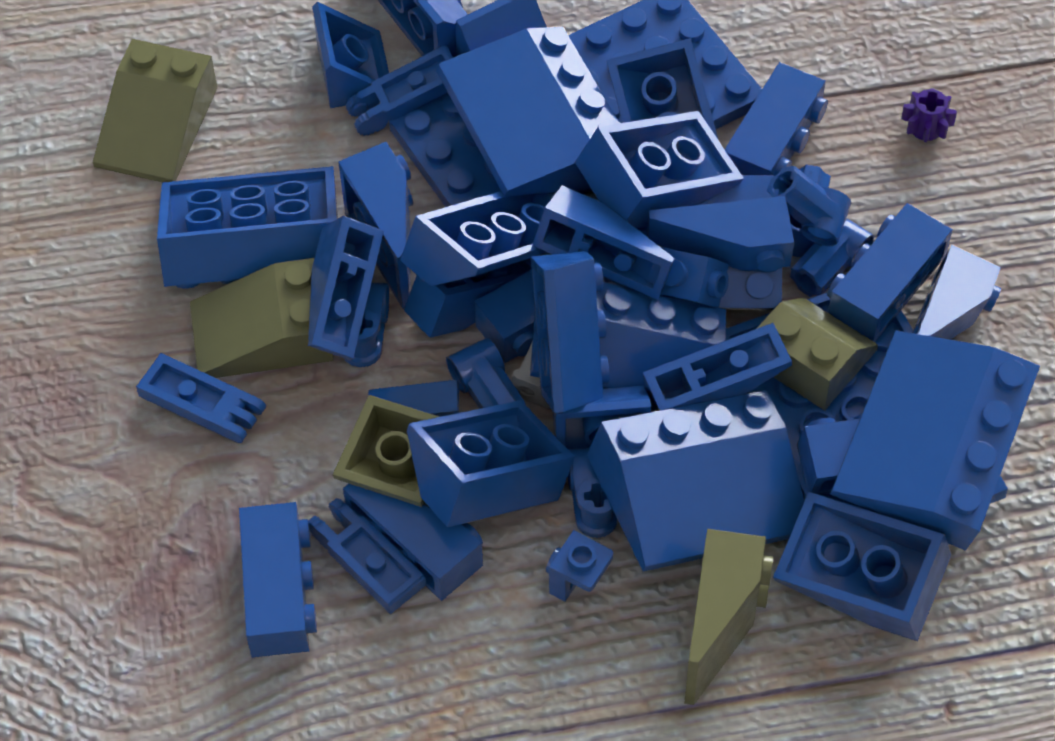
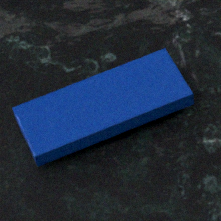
M458 380L368 390V396L379 397L439 417L459 413Z

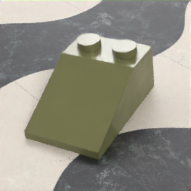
M131 39L116 71L93 158L94 167L158 182L176 181L218 88L212 56Z
M314 258L274 263L190 301L197 370L214 378L333 361V354L308 346L311 274Z
M707 529L688 661L684 704L694 705L754 625L756 607L766 608L773 556L764 555L765 536Z

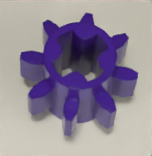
M934 88L923 90L920 93L912 92L910 104L903 105L901 116L902 120L909 121L906 133L908 135L913 134L924 142L935 140L938 137L945 139L948 127L954 126L957 115L956 110L949 109L952 97L945 96Z

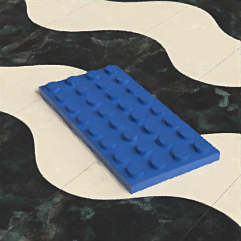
M642 0L568 35L619 123H622L606 60L691 38L715 129L745 116L762 90L760 85L689 0ZM449 93L397 119L389 120L390 131L445 207L501 191ZM592 189L575 190V191H577V192H579V193H581V194L584 195V194H586V193L592 191Z

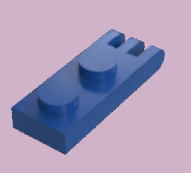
M163 353L159 354L136 386L139 397L237 443H242L247 436L246 431L242 427L252 429L257 422L253 414L261 415L266 409V404L261 399Z

